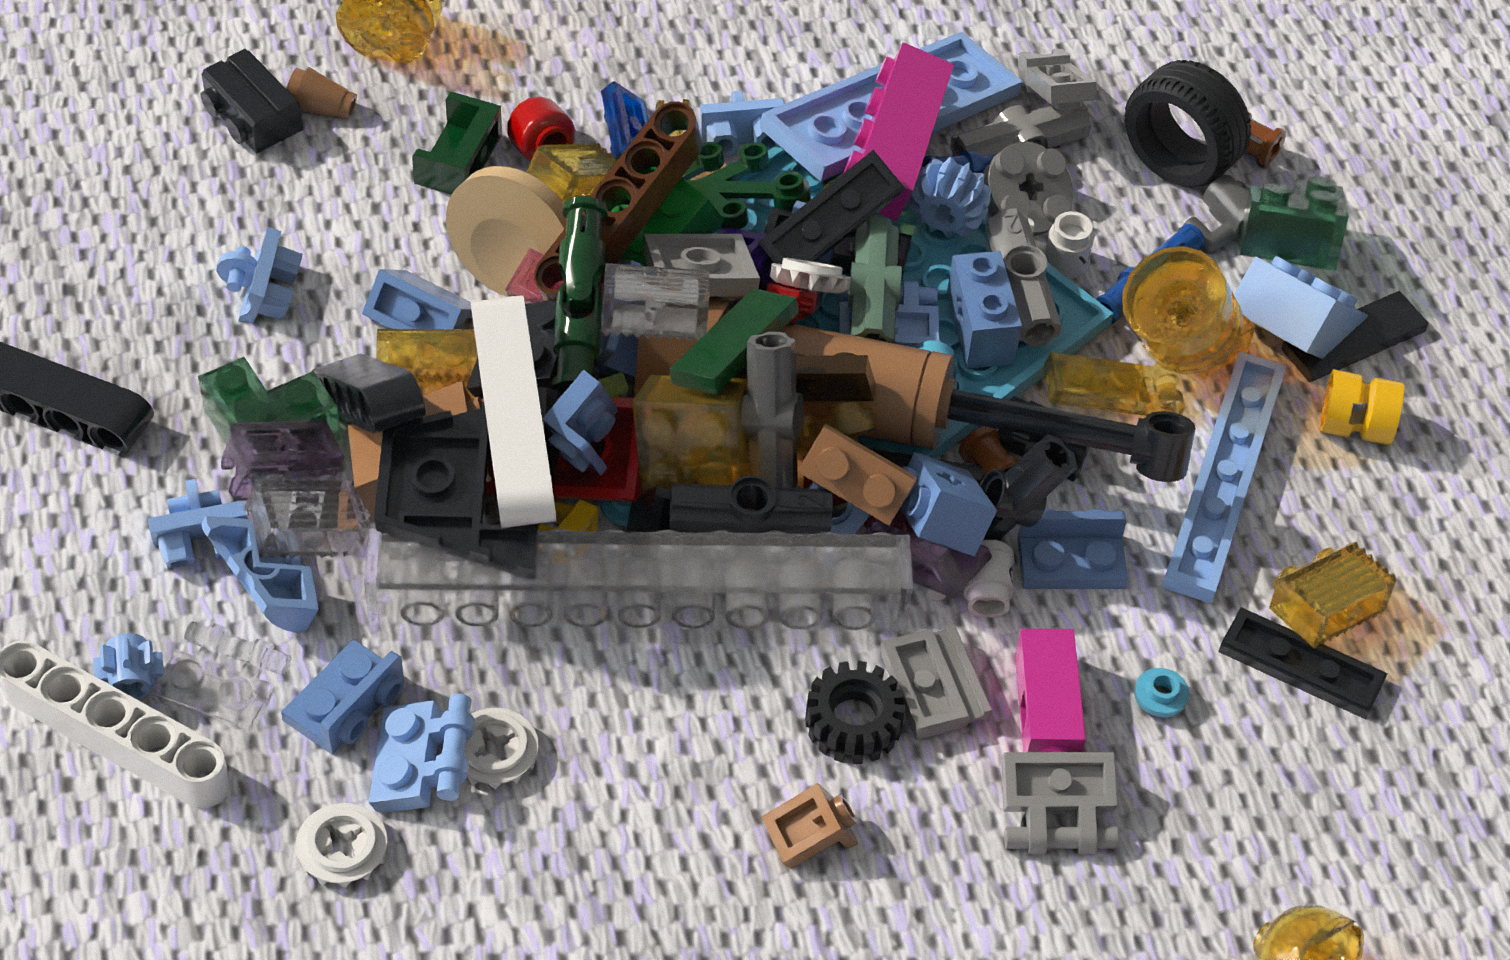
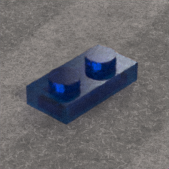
M613 81L601 90L605 110L604 119L608 125L611 141L610 151L617 161L647 123L649 116L646 102Z

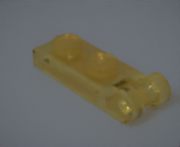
M1051 352L1044 363L1050 403L1143 416L1158 411L1182 414L1186 408L1182 392L1176 389L1180 381L1177 366L1171 362H1159L1153 366ZM1147 389H1156L1157 393L1148 392Z

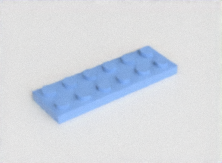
M962 31L920 48V50L954 64L932 133L1019 96L1023 81ZM881 65L762 113L759 128L820 182L844 172L853 150L860 152L861 148L853 144L864 118L869 120L872 118V116L865 113V109L875 87L882 89L883 85L875 82Z

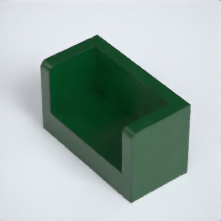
M450 92L445 100L447 124L431 152L416 149L412 156L414 184L451 195L471 174L485 167L502 136L501 105L455 92Z

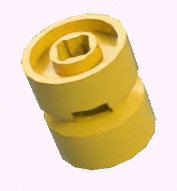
M1333 369L1324 396L1320 432L1349 437L1356 431L1359 432L1363 441L1391 446L1401 416L1404 383L1377 377L1370 383H1365L1361 374ZM1353 403H1362L1360 412L1352 409Z

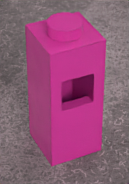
M1020 629L1015 652L1023 752H1083L1086 738L1074 629Z

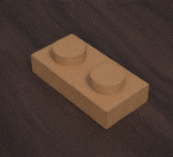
M826 423L797 471L887 525L891 524L917 480L915 475Z

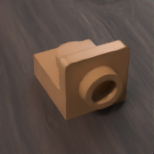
M819 783L761 816L782 862L790 869L795 868L838 841L848 849L858 844L851 829V826L857 823V819L850 805L841 794L833 797Z

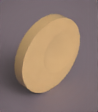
M504 166L486 167L471 174L452 193L446 210V227L451 245L466 269L478 281L494 292L506 297L523 295L524 301L542 299L534 281V270L541 258L565 229L567 219L562 215L563 201L552 189L524 171ZM564 281L556 283L552 290H559Z

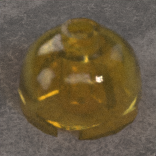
M1317 904L1298 905L1282 912L1272 922L1265 923L1256 934L1253 950L1256 953L1255 960H1361L1364 934L1362 928L1353 924L1356 921L1332 909Z

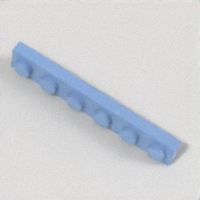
M1239 351L1163 581V589L1212 604L1287 365Z

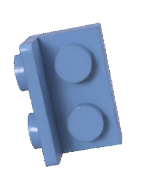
M583 370L542 420L553 432L548 441L577 470L583 473L589 466L599 475L606 471L608 467L590 444L592 441H601L614 426L616 420L614 415L618 412V408L601 383Z
M1045 509L1036 525L1031 528L1020 526L1017 542L1022 588L1126 589L1128 575L1122 538L1126 526L1125 512L1106 511L1104 509H1091L1088 511H1055L1053 509Z
M353 639L281 711L282 721L333 755L344 742L350 745L361 737L367 727L368 718L380 705L388 707L397 700L404 687L401 656L390 651L384 658H381Z

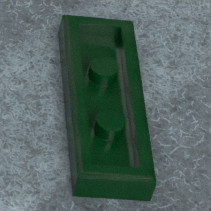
M752 288L669 368L672 384L717 395L747 365V341L751 335H760L768 331L780 332L798 314L797 298Z

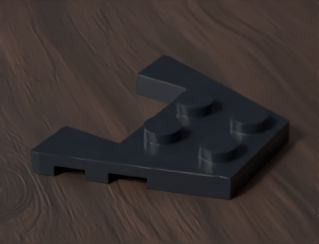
M537 388L543 418L547 414L548 390L547 388ZM482 402V408L456 415H452L449 410L417 418L383 430L374 511L376 531L525 579H536L539 542L538 526L522 525L501 528V525L483 524L489 453V435L484 402ZM542 420V422H543V429H544V435H545V440H546V426H547V425H546L545 422Z

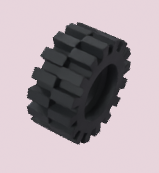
M848 661L840 662L837 674L829 666L823 670L822 680L816 676L812 682L811 691L808 692L805 716L806 727H809L808 736L812 743L819 740L818 750L824 755L831 749L834 750V760L842 763L845 754L853 755V764H862L863 755H868L871 762L880 759L881 750L883 749L888 754L894 748L895 740L899 741L902 732L906 707L904 705L905 696L903 690H896L898 681L892 675L883 680V668L876 665L872 673L867 672V662L863 661L857 662L856 670H850ZM846 700H860L872 707L876 718L873 722L865 725H851L838 719L835 716L834 710L840 703Z

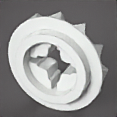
M783 258L782 264L773 263L770 277L776 283L826 293L839 294L849 290L851 281L850 276L842 275L843 268L793 258Z
M486 708L472 713L471 715L475 719L473 734L471 738L466 740L464 754L469 761L467 777L472 786L480 782L489 784L496 790L501 783L513 781L518 784L521 776L527 770H533L537 752L539 751L538 737L534 727L521 714L505 708ZM484 735L496 745L506 743L504 746L505 760L497 759L492 753L485 756L482 755L485 752Z
M353 803L331 804L315 811L304 821L296 838V852L304 874L310 873L317 878L322 886L327 882L339 883L346 889L350 882L360 878L368 881L372 871L379 864H384L388 844L387 833L380 818L368 808ZM330 832L335 837L339 836L343 841L355 839L352 842L353 858H350L349 855L345 856L340 851L332 855L330 854L333 850Z

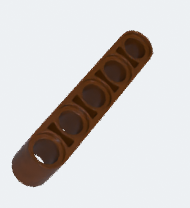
M675 101L660 106L589 196L606 203L608 207V216L602 222L601 240L606 246L605 267L598 286L702 150L703 140L693 109L685 103ZM686 130L679 136H669L674 131ZM657 167L652 173L640 174L646 168ZM618 205H629L623 211L611 212ZM566 227L538 262L534 270V281L543 301L557 300L558 290H552V287L556 283L564 281L558 263L560 242L565 238Z

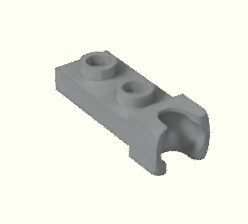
M1052 49V53L1046 55H1036L1031 52L1019 53L1018 73L1019 78L1023 81L1021 89L1026 93L1036 92L1050 104H1054V108L1061 110L1078 109L1082 107V101L1097 100L1096 81L1071 64L1070 54L1065 50Z

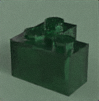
M1311 176L1308 178V181L1296 179L1293 193H1291L1290 188L1275 183L1263 184L1262 188L1250 186L1239 236L1240 255L1254 258L1256 256L1260 259L1272 261L1275 256H1278L1291 264L1336 271L1349 217L1343 187L1336 186L1337 183L1332 179L1320 176Z
M245 357L198 376L204 412L248 481L341 440L337 405L314 371L270 390L265 389Z

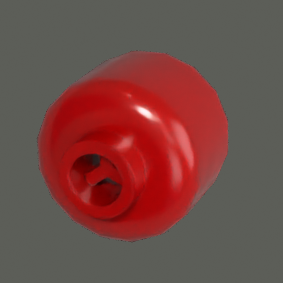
M538 96L526 99L519 103L512 111L507 122V134L511 144L533 164L545 166L560 161L569 153L575 141L576 129L572 119L549 98Z

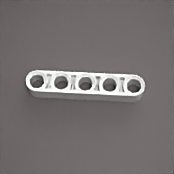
M520 295L470 302L501 528L556 521L555 503L524 297Z
M15 641L0 649V686L5 700L11 706L190 806L209 808L225 799L229 792L230 780L223 751L214 741L35 643ZM29 674L28 676H25V677H23V678H19L20 676ZM74 698V699L71 700V701L62 702V701H64V700ZM111 723H119L113 727H105ZM157 747H165L158 752H149ZM210 772V774L205 777L194 778V776L199 773Z

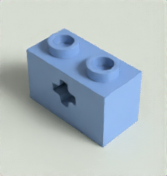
M1001 251L953 255L947 297L966 369L1015 364L1022 324Z
M914 452L908 466H903L902 468L915 475L917 480L900 509L919 538L975 557L997 509L968 470Z

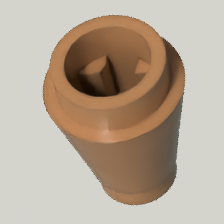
M310 67L306 70L295 68L286 88L300 103L301 112L336 118L341 117L348 120L351 115L350 112L353 111L357 101L356 93L350 92L347 88Z

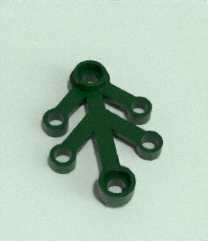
M705 142L702 145L699 156L682 177L684 181L709 199L724 219L721 224L723 229L725 227L742 229L749 222L746 204L740 200L728 201L725 198L773 199L775 208L792 211L796 201L807 203L812 199L809 182L798 172L782 173L775 179V182L736 181L750 173L763 171L769 166L770 160L767 146L758 142L743 146L739 152L741 159L723 168L721 167L725 161L722 146L716 142ZM715 171L699 180H690L703 172Z

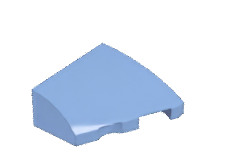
M205 516L202 522L203 532L264 616L272 624L283 630L295 633L306 632L319 608L311 566L301 565L297 538L294 536L255 533L253 520Z

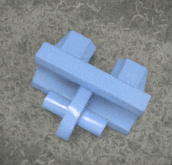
M740 90L731 92V102L700 105V133L703 143H719L722 146L724 157H732L734 153L738 152V144L758 142L765 144L767 149L770 150L777 143L759 128L762 113L783 105V98L745 101L743 92Z
M267 227L261 249L257 251L255 258L250 256V249L239 246L236 251L222 254L218 260L216 272L227 283L226 287L229 291L239 292L241 287H247L238 319L239 322L254 323L257 313L277 319H284L294 290L269 282V277L293 284L303 254L278 245L282 231Z
M196 479L185 480L187 495L167 499L170 514L148 518L154 546L159 545L167 569L195 564L191 539L206 537L202 529V522L205 516L247 519L243 500L222 504L219 490L198 493ZM214 547L216 559H223Z

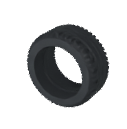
M1177 60L1162 65L1136 87L1126 103L1124 113L1125 128L1135 153L1152 172L1176 185L1197 188L1211 184L1243 156L1250 142L1251 120L1241 95L1222 74L1199 62ZM1169 104L1177 106L1193 118L1200 127L1207 145L1193 139L1181 129L1170 111Z

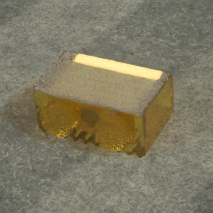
M600 143L542 145L537 147L526 173L546 184L564 203L576 196L589 197L619 158H614L613 153H607L606 148H600Z
M377 329L376 359L409 370L415 377L419 387L422 386L426 390L432 386L436 390L440 386L444 388L463 381L465 387L467 386L478 357L474 329Z
M1351 542L1337 550L1328 547L1319 552L1312 562L1300 568L1290 565L1280 572L1273 584L1275 590L1269 609L1313 648H1316L1320 643L1323 645L1327 640L1331 641L1334 636L1338 637L1342 632L1345 634L1349 628L1352 630L1356 625L1360 626L1364 621L1367 623L1371 617L1374 619L1378 614L1381 615L1387 608L1397 579L1395 573L1389 574L1388 568L1381 567L1380 561H1374L1372 554L1367 555L1365 548H1359L1357 542Z

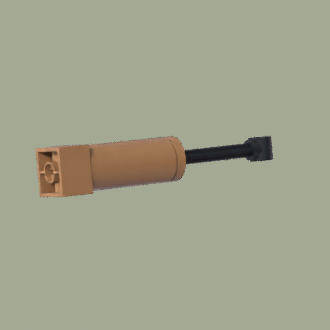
M656 296L639 323L634 398H646L666 419H668L674 407L685 400H689L704 419L712 406L722 408L723 402L720 401L718 394L714 395L672 384L669 368L734 307V301H725L716 297H693L687 301H673L666 297ZM790 323L780 331L786 333L788 337L796 339V353L805 356H833L841 352L868 355L876 383L874 401L804 402L803 424L823 427L826 423L840 432L935 450L938 446L942 430L948 428L950 420L1041 438L1051 435L1062 439L1066 443L1131 455L1130 463L1136 464L1138 472L1156 481L1175 482L1184 479L1187 475L1196 428L1189 418L1181 414L1167 411L1152 412L1147 414L1145 418H1139L1137 425L959 391L956 390L957 380L953 379V355L935 351L931 353L930 350Z

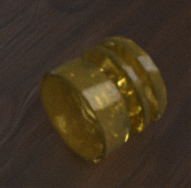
M342 0L336 11L337 28L345 42L365 57L402 64L411 63L421 57L425 51L446 0Z
M1184 246L1160 249L1143 258L1127 278L1122 292L1123 313L1150 358L1165 370L1184 375L1206 372L1223 363L1237 347L1243 330L1242 309L1217 262L1202 251Z

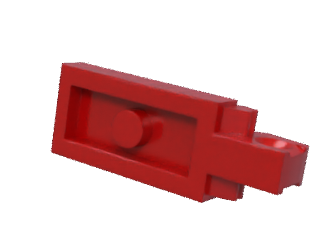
M775 281L767 284L766 290L797 298L798 314L789 322L790 324H796L797 319L804 320V317H808V315L820 309L824 293L782 285Z

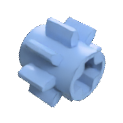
M125 633L112 637L106 645L100 646L101 657L93 659V673L95 677L137 700L145 698L151 690H155L156 678L164 676L162 652H153L152 641H147L138 634Z

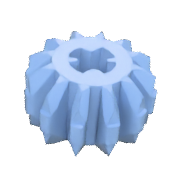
M951 156L944 163L933 158L929 164L921 167L914 190L909 198L908 207L916 212L915 221L925 222L930 225V232L936 229L943 231L948 239L954 233L967 237L970 231L978 229L980 223L984 222L989 211L988 205L991 200L990 194L992 189L984 184L985 174L973 173L970 170V163L964 166L958 165Z

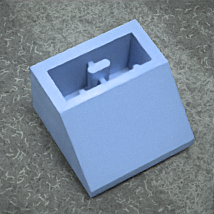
M1255 256L1227 306L1231 311L1299 349L1321 359L1368 317L1367 314L1354 308L1358 300L1356 297L1318 279L1317 276L1278 256H1275L1272 263Z

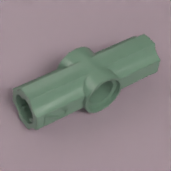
M871 217L855 233V262L851 263L848 307H852V336L894 343L895 311H898L902 266H897L899 227L892 225L888 218Z

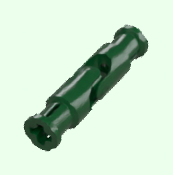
M588 196L573 197L565 201L562 206V215L567 219L566 235L560 242L558 265L564 284H561L557 292L553 351L558 356L557 376L550 383V389L558 390L562 394H564L583 370L593 377L594 358L600 352L603 303L602 293L598 284L605 267L606 246L601 240L602 222L608 216V207L606 203L599 201L597 198ZM563 306L571 315L581 319H574L564 315Z

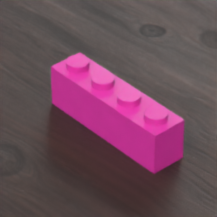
M902 42L895 58L886 56L881 65L875 82L883 85L882 89L875 87L865 109V113L872 116L871 120L864 118L853 144L861 148L860 152L853 150L843 172L845 173L874 149L905 187L903 193L877 213L896 222L914 190L954 67L953 63Z

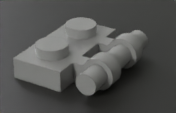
M1114 752L1003 753L1001 767L1004 812H1026V827H1005V849H1027V854L1032 855L1046 854L1047 849H1077V854H1096L1097 849L1118 848L1117 826L1097 827L1096 812H1114L1118 807ZM1046 812H1075L1076 826L1047 827Z

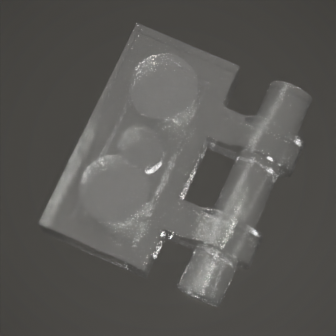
M194 621L190 622L186 628L184 640L201 648L196 656L177 649L174 651L164 668V676L158 678L151 689L152 701L251 736L275 694L274 684L260 678L265 670L284 676L290 668L291 655L274 650L273 643L259 638L251 642L231 635L230 628L216 623H212L208 627ZM221 654L245 662L240 671L216 664Z

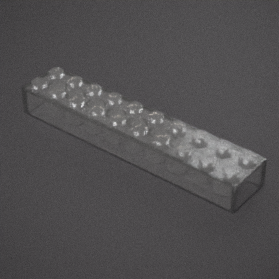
M368 529L364 586L371 640L881 645L883 640L906 635L913 593L910 535H891L885 532L858 535L837 534L834 532L785 534L779 531L731 533L719 530L710 533H678L673 530L624 532L617 529H609L603 532L552 529L550 531H538L536 579H525L376 531V529Z

